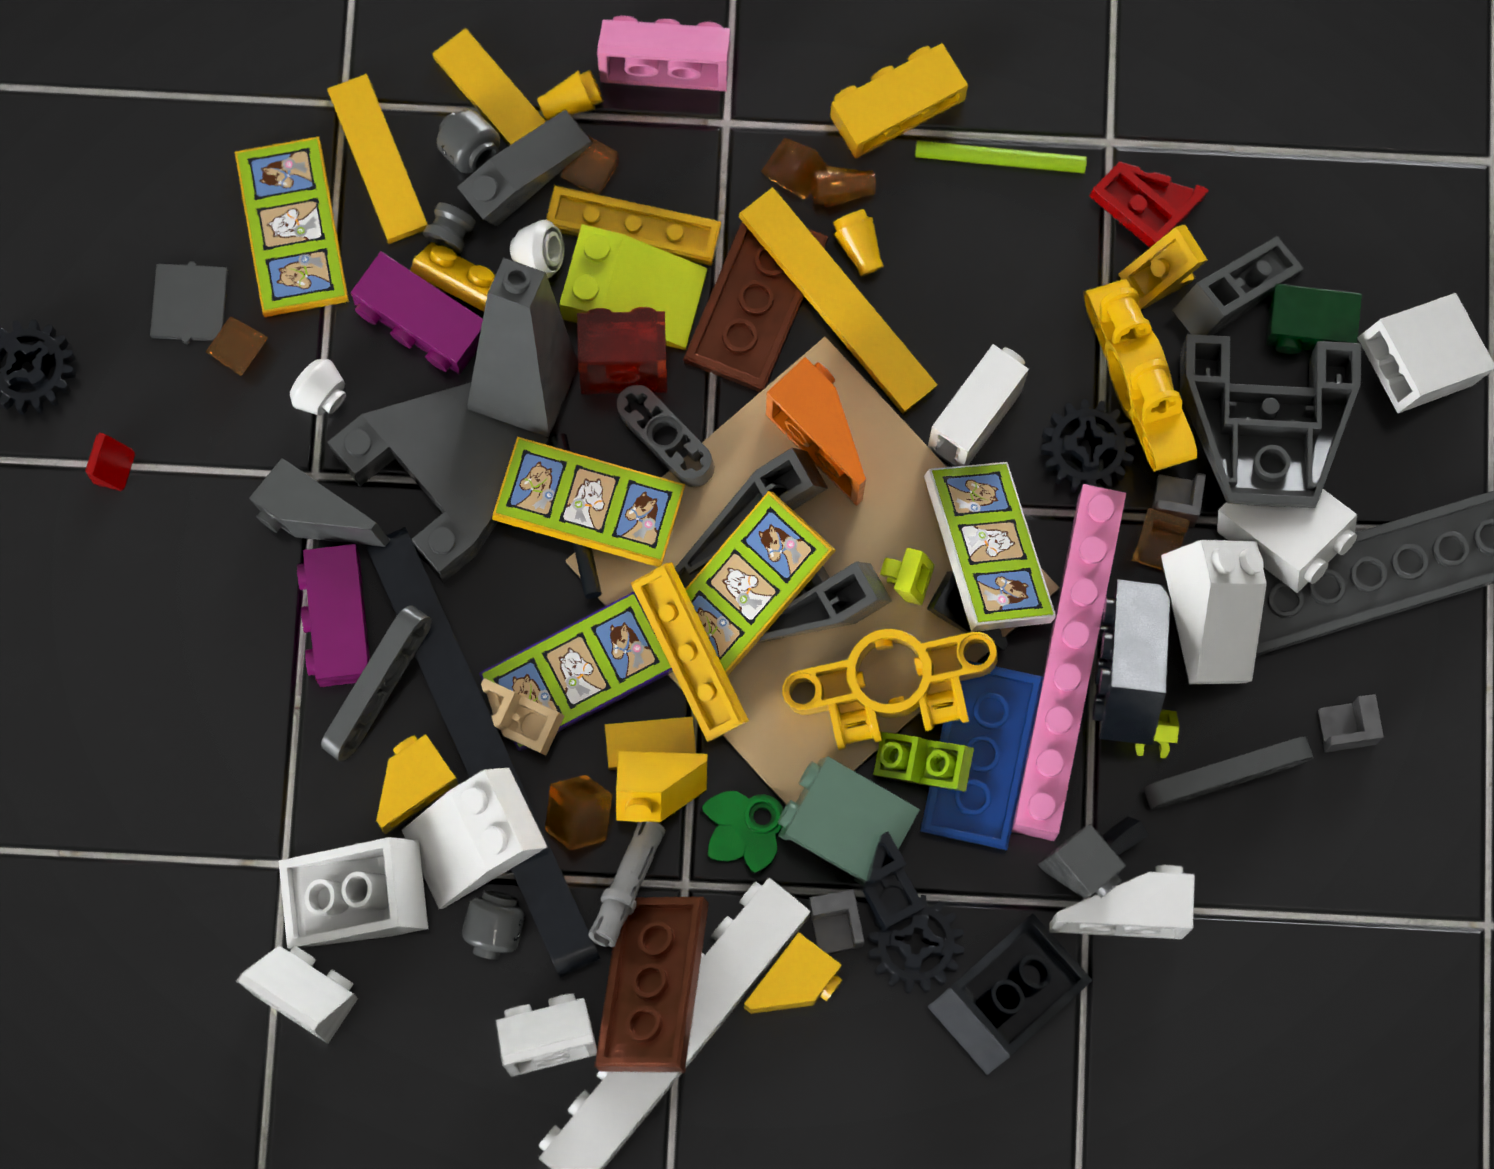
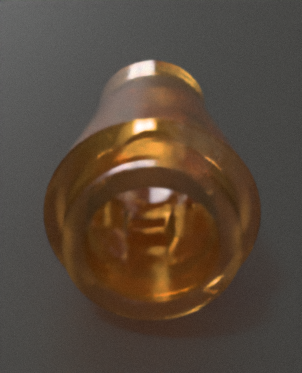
M823 165L821 170H813L811 173V194L816 205L824 204L825 208L861 197L875 195L876 181L873 170L863 171Z

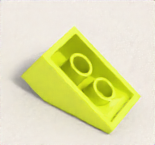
M582 224L559 303L560 313L563 320L686 350L708 268L627 235Z

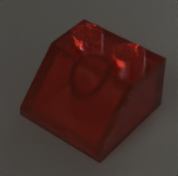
M638 307L630 312H612L605 308H595L587 313H577L578 368L581 394H620L625 388L632 385L645 386L653 393L668 392L665 311H656L649 307Z

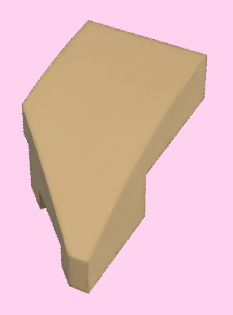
M484 678L481 686L489 699L493 712L491 717L494 726L501 730L504 737L546 756L565 715Z

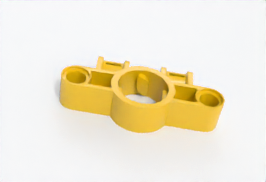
M1122 279L1084 291L1086 310L1107 360L1116 396L1125 415L1133 423L1152 470L1158 471L1197 459L1196 443L1182 410L1181 396L1173 388L1169 367L1159 340L1152 331L1149 320L1143 317L1136 289L1131 288L1127 279Z
M882 629L862 638L853 648L848 660L791 673L784 681L782 695L787 705L795 713L811 715L829 711L838 750H844L846 745L869 739H873L875 742L882 741L878 716L884 718L903 717L920 707L926 731L932 730L933 725L960 719L962 723L969 722L961 681L989 674L995 668L998 661L997 649L994 641L982 632H970L921 643L907 632L897 629ZM893 644L908 647L919 656L914 658L918 677H922L918 689L909 699L905 700L904 696L890 699L888 704H881L868 698L861 690L866 688L863 671L858 672L863 658L874 648L876 650L894 648ZM973 644H982L989 649L990 655L985 663L973 665L965 660L966 650ZM809 682L815 686L814 698L805 704L795 702L792 699L793 689L797 684Z

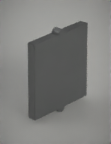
M193 261L189 262L188 265L156 264L150 337L182 340L184 344H189L191 340L222 342L228 268L197 266Z

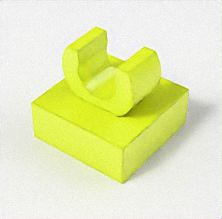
M906 548L902 562L891 558L884 559L880 575L887 577L886 581L895 585L894 590L906 602L922 605L935 564L923 551Z
M1161 710L1154 741L1160 743V758L1168 756L1170 751L1169 743H1177L1179 722L1177 711ZM1135 743L1138 756H1143L1145 744Z

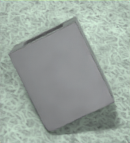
M1197 473L1194 480L1159 474L1156 482L1151 520L1194 527L1200 516L1206 474Z
M1376 694L1359 696L1353 703L1323 707L1317 712L1324 752L1377 745L1384 738Z
M854 889L811 897L809 899L816 943L820 949L827 954L863 947L864 938Z

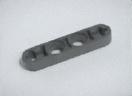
M407 606L394 619L322 739V749L340 762L348 759L357 750L431 627V618L415 606Z
M1299 737L1160 780L1144 787L1150 809L1155 810L1308 762L1314 757L1307 737Z

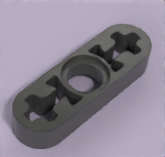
M632 385L625 388L619 394L617 409L624 424L680 482L690 487H698L711 479L714 473V462L709 450L649 388L642 385ZM636 401L638 404L644 403L646 411L651 417L648 423H646L645 418L637 410L631 411L630 403ZM669 426L677 430L676 439L668 445H659L654 441V434L662 427ZM683 448L693 461L700 460L702 466L700 470L696 471L693 468L687 470L684 458L679 454Z

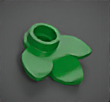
M726 791L713 796L703 804V812L718 824L708 846V857L710 859L729 862L744 856L746 864L753 873L761 871L773 861L777 853L776 834L782 828V825L777 822L783 807L777 799L765 794L748 798L737 791ZM757 811H768L771 815L770 822L766 825L757 824L754 820V815Z

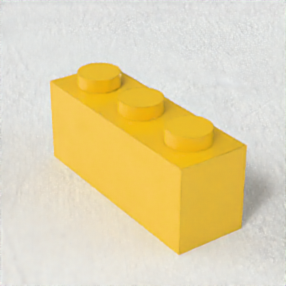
M943 43L932 49L929 46H924L913 52L908 57V62L895 69L893 66L884 67L876 72L867 84L859 88L855 85L849 86L840 91L834 97L835 101L831 102L830 118L856 159L964 101L968 84Z

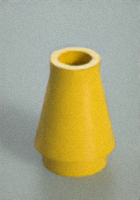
M578 70L552 90L538 97L537 100L545 119L548 121L564 110H567L570 115L596 110L595 105L603 102V97L592 72L588 70L581 74Z
M864 209L852 212L833 222L837 231L833 235L856 266L860 276L870 274L884 267L880 258L873 217L868 218Z

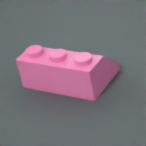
M617 16L613 20L603 19L597 50L600 83L727 91L730 28H723L720 24L714 22H701L697 26L680 25L678 21L672 19H659L655 23L638 22L637 19L629 16Z

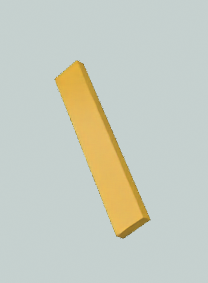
M773 187L739 213L738 217L902 414L937 387V383Z

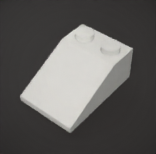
M1199 540L1161 555L1189 684L1251 682L1267 585L1263 570L1264 562L1259 552L1257 541Z
M509 768L487 769L479 772L449 790L402 829L405 839L419 841L422 874L439 909L449 906L547 848Z
M388 837L279 861L287 949H292L294 945L298 948L391 937L428 929L419 841Z
M1156 866V872H1148L1120 884L1102 898L1095 895L1057 912L1049 923V932L1183 939L1193 929L1194 874H1183V867Z
M295 945L290 952L281 946H277L241 974L237 982L250 993L327 1044L358 1000L349 991L353 986L352 982L332 969L325 976L312 967L316 959Z
M573 993L549 999V1007L532 1011L531 1005H522L504 1011L506 1018L496 1020L503 1065L511 1077L592 1057L597 1054L596 1042L584 998L575 1000Z

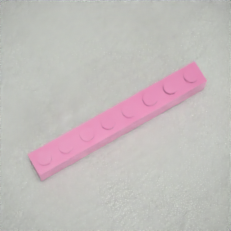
M1083 484L1078 496L1055 610L1056 617L1053 620L1042 675L1041 692L1011 830L1013 833L1055 841L1059 834L1126 498L1125 492Z

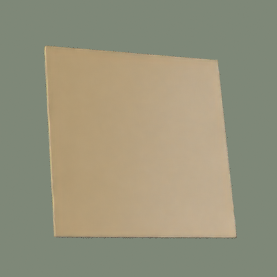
M826 337L822 338L702 442L709 450L713 459L714 473L711 479L704 485L698 487L685 485L662 563L664 565L672 562L674 567H676L757 469L790 448L799 449L766 416L767 391L804 357L813 365L819 362L825 366L835 378L833 385L837 389L866 478L863 501L856 506L816 466L828 489L793 511L836 549L823 565L829 577H832L856 561L871 563L892 602L856 624L756 643L728 676L749 721L723 734V736L785 805L790 800L797 802L804 789L803 786L799 785V781L811 761L817 764L820 759L829 756L855 771L877 752L879 742L869 739L847 744L846 749L838 750L829 711L801 715L795 713L785 702L782 695V686L785 679L791 673L848 660L853 648L862 638L882 629H897L907 632L921 643L965 634V632L927 610L947 572L953 570L924 475L929 469L947 466ZM688 455L684 458L687 470L693 468L698 471L702 468L700 460L695 462ZM668 471L661 477L682 483L671 471ZM592 548L602 595L598 598L605 606L632 593L634 590L631 582L658 568ZM906 548L923 551L935 564L922 605L906 602L894 590L895 585L886 581L887 577L880 575L885 558L902 562ZM573 553L565 561L580 577L576 555ZM1041 568L1051 597L1059 590V586ZM1016 627L1002 628V637H1006ZM893 644L894 648L876 650L874 648L863 658L858 672L863 671L866 688L861 690L868 698L881 704H888L890 699L904 696L905 700L909 699L918 689L922 677H918L914 658L919 656L908 647ZM973 644L966 650L965 660L978 662L989 652V649L982 644ZM674 672L668 674L681 689ZM809 682L797 684L793 689L792 699L799 704L810 702L815 695V686ZM920 707L903 717L884 718L878 716L881 732L897 734L921 712Z

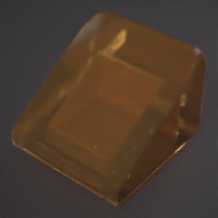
M588 136L593 144L564 168L561 177L589 193L600 195L619 164V153Z
M784 137L761 172L790 192L805 199L825 172L827 165L815 149Z
M230 316L206 350V353L242 377L268 337Z

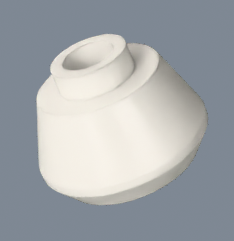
M539 220L520 229L510 244L511 258L515 262L544 271L547 278H550L560 269L564 258V241L560 230L549 220Z
M317 359L310 363L294 382L290 391L292 405L296 409L316 415H322L326 411L332 414L341 406L346 398V393L343 392L345 382L331 360Z

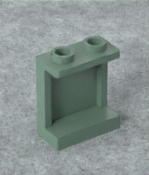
M827 756L820 759L817 764L811 761L799 781V785L804 787L797 802L790 800L778 819L777 823L783 826L778 837L785 841L791 840L851 874L855 877V882L864 886L880 836L888 831L899 849L920 809Z

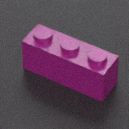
M380 251L351 291L354 304L357 306L355 312L373 325L380 321L392 329L390 335L405 347L411 348L413 345H416L427 352L425 358L438 369L446 372L451 368L458 374H461L477 352L483 319Z
M356 544L303 550L304 563L297 564L299 589L307 590L308 606L301 607L304 633L311 632L313 649L305 650L308 676L315 675V679L320 687L356 683L370 660L360 553Z

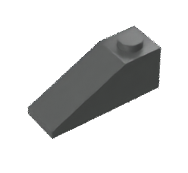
M564 110L491 157L457 188L483 220L499 226L591 146L593 142L569 112Z
M1276 236L1197 282L1172 311L1191 334L1214 335L1267 298L1275 284H1286L1304 268L1279 237Z
M281 458L249 497L260 510L256 517L275 533L282 528L297 538L385 547L390 541L375 521L283 458Z
M1089 824L1071 835L1039 862L1038 866L1045 873L1085 899L1094 892L1102 898L1118 885L1121 879L1116 874L1125 867V864L1092 825Z

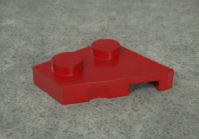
M1119 161L1092 189L1089 197L1148 247H1152L1178 226L1202 202L1209 190L1197 184L1194 189L1170 182V176L1157 172L1147 173L1137 166Z

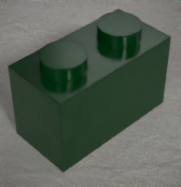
M1275 284L1269 296L1265 345L1276 346V351L1281 353L1297 354L1302 350L1313 351L1317 341L1357 343L1362 294Z

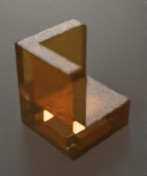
M1148 508L1141 524L1131 561L1164 570L1161 555L1181 548L1190 521Z
M587 775L550 784L545 822L546 832L570 850L603 842L607 837L613 794Z

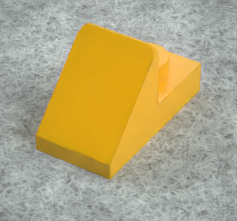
M1184 224L1172 229L1118 275L1121 280L1127 279L1131 288L1136 289L1139 296V307L1144 309L1191 283L1195 279L1193 272L1208 260Z

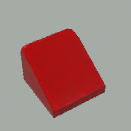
M99 432L96 435L85 472L93 484L122 491L126 486L135 452L123 443Z

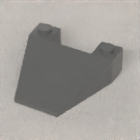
M1187 334L1180 353V396L1227 504L1316 508L1361 385V343L1317 341L1309 360V388L1230 384V336Z
M471 382L361 414L328 441L333 456L360 487L392 460L396 459L443 513L411 539L419 556L443 583L478 555L498 521L492 520V516L517 437L545 445L549 442L546 436L468 410L467 404Z
M790 448L757 469L675 567L684 588L691 583L768 491L774 492L792 510H795L828 489L807 451ZM856 561L832 577L828 576L825 568L822 566L757 643L856 624L889 604L892 600L871 563Z

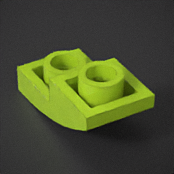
M881 732L882 741L879 742L873 775L966 792L974 748L966 745L927 740L915 736Z

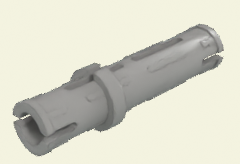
M638 822L634 836L619 865L617 874L610 888L605 889L601 896L602 906L588 933L589 938L595 943L604 947L608 945L614 947L616 945L627 916L631 915L637 906L635 901L637 892L646 876L657 847L665 834V829L661 824L657 822Z

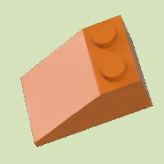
M804 357L767 391L766 416L800 450L807 451L814 464L857 506L863 501L866 478L837 389L833 385L835 378L821 363L817 362L813 365Z

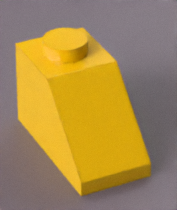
M426 734L419 739L413 735L399 743L393 749L396 755L388 760L376 819L385 834L459 785L456 777Z
M619 751L616 821L662 822L707 790V754Z
M798 932L744 1003V1009L753 1014L813 1006L820 997L828 1001L843 981L837 976L842 965Z

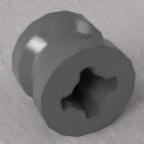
M439 202L434 209L435 219L432 224L425 227L423 236L428 241L446 246L456 254H459L465 246L463 238L466 232L473 230L476 221L465 211L453 205Z

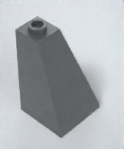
M503 258L487 294L467 409L549 437L578 370L579 363L546 273Z

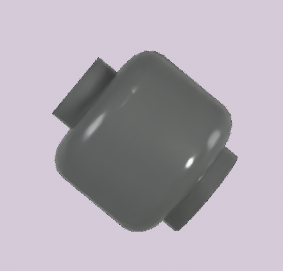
M467 109L451 113L443 119L436 142L438 150L460 172L474 173L487 160L499 153L500 136L477 111Z
M483 891L482 896L470 900L462 929V937L467 943L474 946L473 954L487 959L498 960L500 953H509L517 949L525 920V913L517 905V898L500 892Z

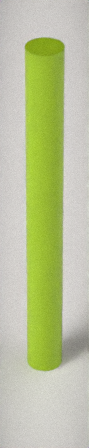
M918 140L915 158L1084 174L1087 159L1086 156Z

